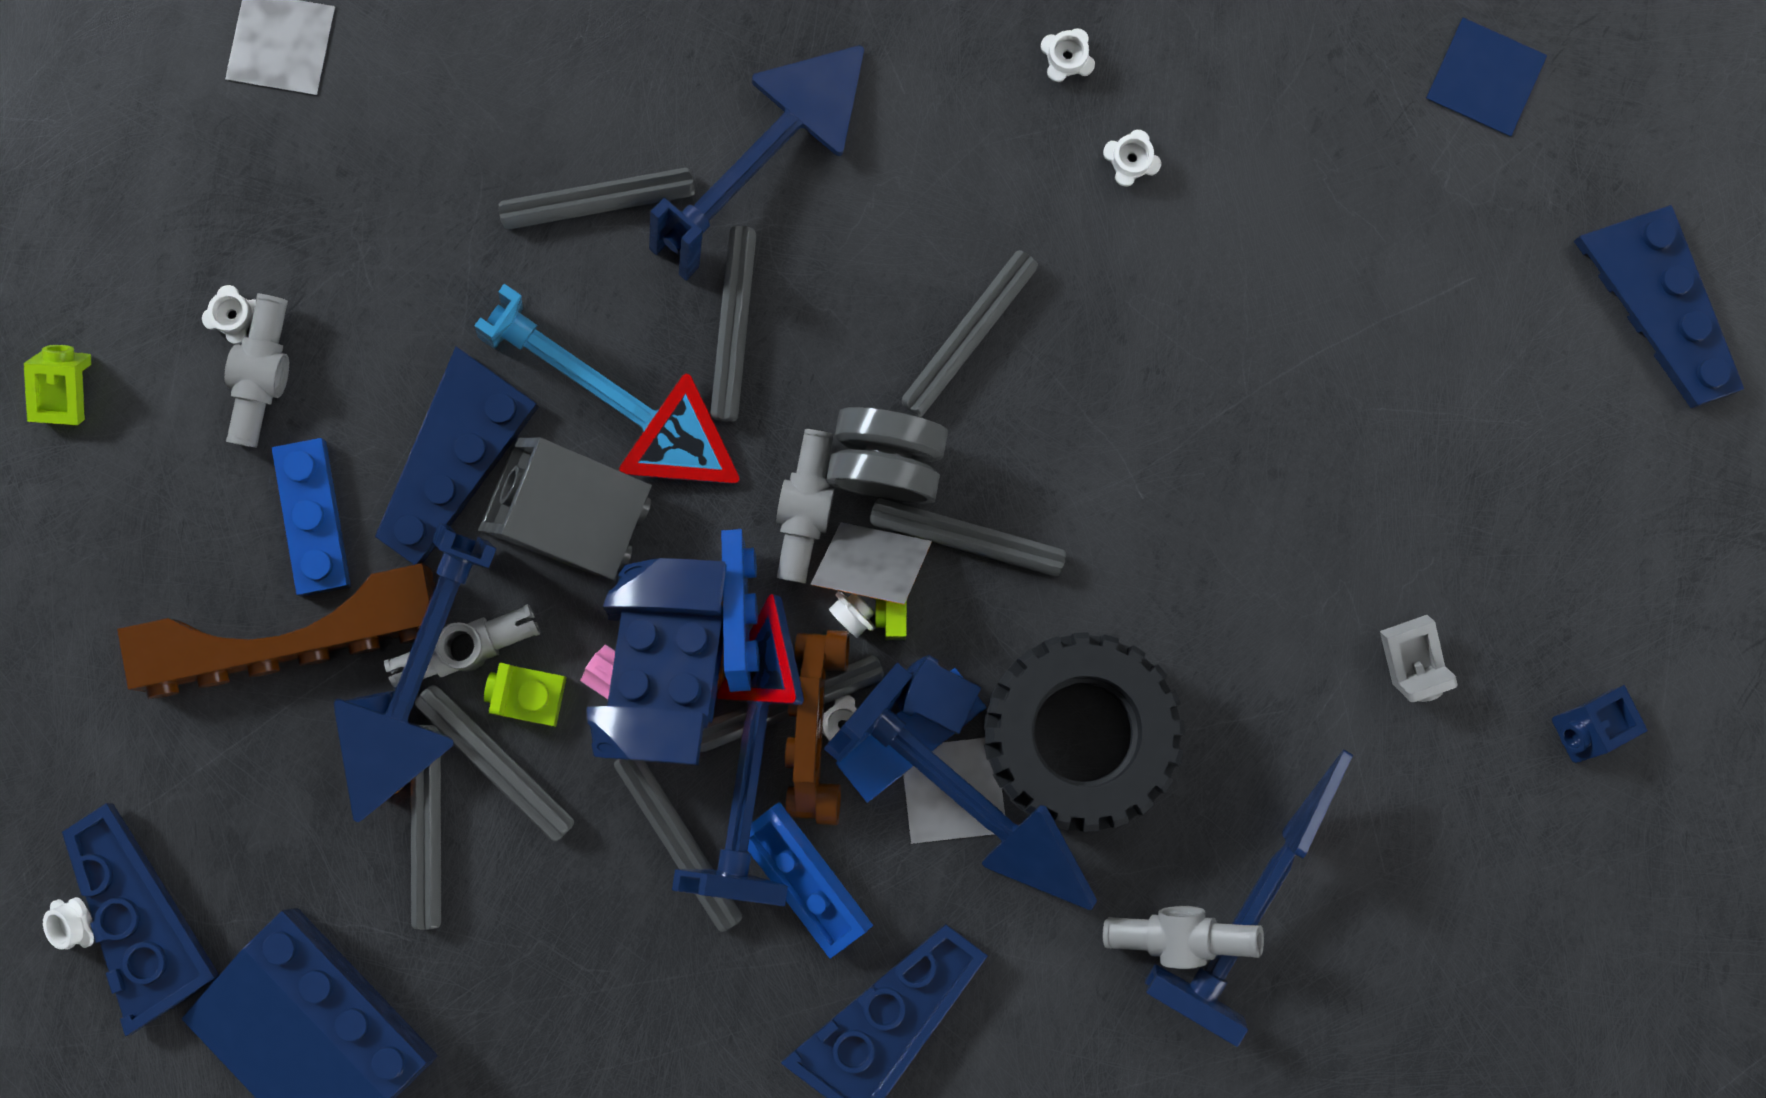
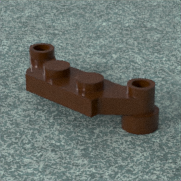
M828 630L827 635L797 633L795 641L796 664H802L799 678L804 701L801 705L788 704L789 716L796 717L795 737H788L786 743L785 766L786 768H793L794 786H789L787 790L786 811L791 817L816 819V824L838 825L841 809V785L820 783L826 671L847 672L850 654L849 631Z

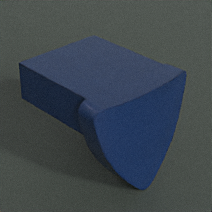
M930 655L920 658L907 669L913 676L897 700L900 710L909 716L916 713L954 733L960 734L981 687L938 666L939 660Z

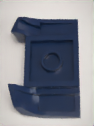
M657 558L627 564L623 567L618 575L617 585L609 590L603 604L608 620H620L607 707H587V721L592 734L591 745L594 757L698 765L703 728H707L708 723L713 721L724 644L723 607L721 602L727 567L725 561Z

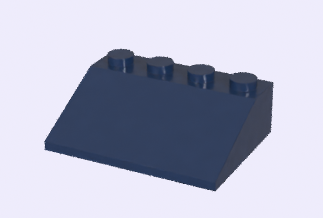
M298 908L282 910L237 954L181 1018L255 1098H396L438 1057L433 1049Z

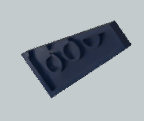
M1672 205L1581 235L1574 240L1583 255L1588 254L1600 271L1598 277L1609 293L1614 291L1630 314L1627 318L1638 333L1642 331L1656 351L1654 357L1690 408L1729 396L1744 389Z
M455 346L375 537L413 565L424 563L436 546L432 540L439 522L448 526L453 524L539 406Z
M106 803L62 831L81 895L86 896L93 919L90 925L96 943L100 942L109 971L106 973L112 994L116 993L123 1018H120V1022L126 1037L134 1034L216 980L219 973L113 803Z
M944 924L785 1057L781 1064L826 1098H886L988 955L947 924Z

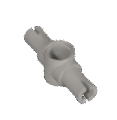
M258 293L249 337H243L242 344H235L228 354L225 366V385L227 388L232 389L231 397H235L226 442L257 448L266 404L271 405L273 397L279 398L285 390L289 375V357L287 354L282 353L284 346L279 344L288 301L285 299Z
M805 429L796 473H791L790 480L784 479L776 517V524L781 525L780 532L784 533L777 578L806 583L814 539L819 540L821 532L826 533L834 496V488H829L830 484L826 480L834 436L832 433Z
M526 604L522 608L489 621L483 617L468 624L457 622L444 627L423 679L437 673L440 677H444L459 670L465 672L476 670L487 659L499 655L498 649L531 636L540 635L538 623L534 622V620L529 621L535 618L530 605ZM469 634L474 641L473 652L467 659L457 661L451 652L452 642L459 635ZM410 652L393 659L384 660L386 672L394 674L402 671ZM402 672L388 677L394 689L397 687Z
M1174 906L1159 910L1158 915H1151L1150 919L1108 917L1103 926V943L1105 948L1146 950L1151 956L1160 957V964L1165 967L1188 969L1204 966L1207 964V960H1214L1216 955L1259 958L1263 952L1264 933L1261 925L1217 923L1215 918H1207L1203 908Z

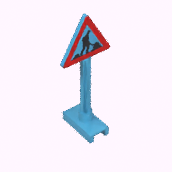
M503 284L498 291L501 306L499 304L496 306L487 321L480 317L474 325L478 338L493 349H496L503 339L520 350L525 347L643 429L642 435L620 465V472L631 476L736 484L740 480L737 470L690 374H683L660 409L657 411L652 410L537 331L538 325L521 314L523 310L522 295L506 284Z

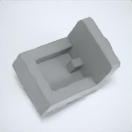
M1428 615L1380 631L1392 684L1410 702L1432 701L1439 698L1443 692L1458 686L1456 676L1445 666L1436 624Z

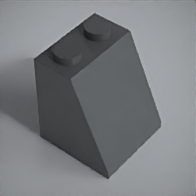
M541 437L515 438L478 531L595 576L614 580L617 572L620 573L630 560L632 545L629 544L635 526H640L647 517L651 506V499L647 496L652 485Z

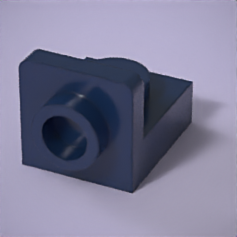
M1625 685L1611 689L1577 708L1562 712L1552 718L1561 742L1574 763L1609 753L1648 731Z

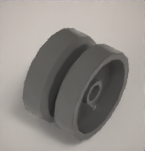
M864 407L840 409L835 438L842 445L850 449L831 454L826 479L827 483L849 492L874 498L906 503H935L940 474L925 463L943 458L948 429L933 421L905 413Z

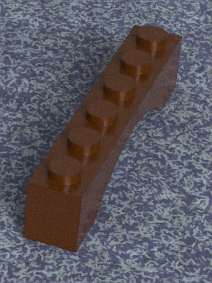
M420 563L371 574L353 596L329 615L307 627L274 637L249 640L222 638L206 634L184 622L170 618L119 628L117 631L128 690L147 692L148 699L161 698L178 694V685L197 681L198 688L212 687L230 682L229 674L248 670L249 677L268 675L280 671L279 663L298 659L299 666L319 664L330 660L329 652L349 648L350 655L369 653L381 649L379 641L399 637L400 644L414 643L435 589L432 568Z

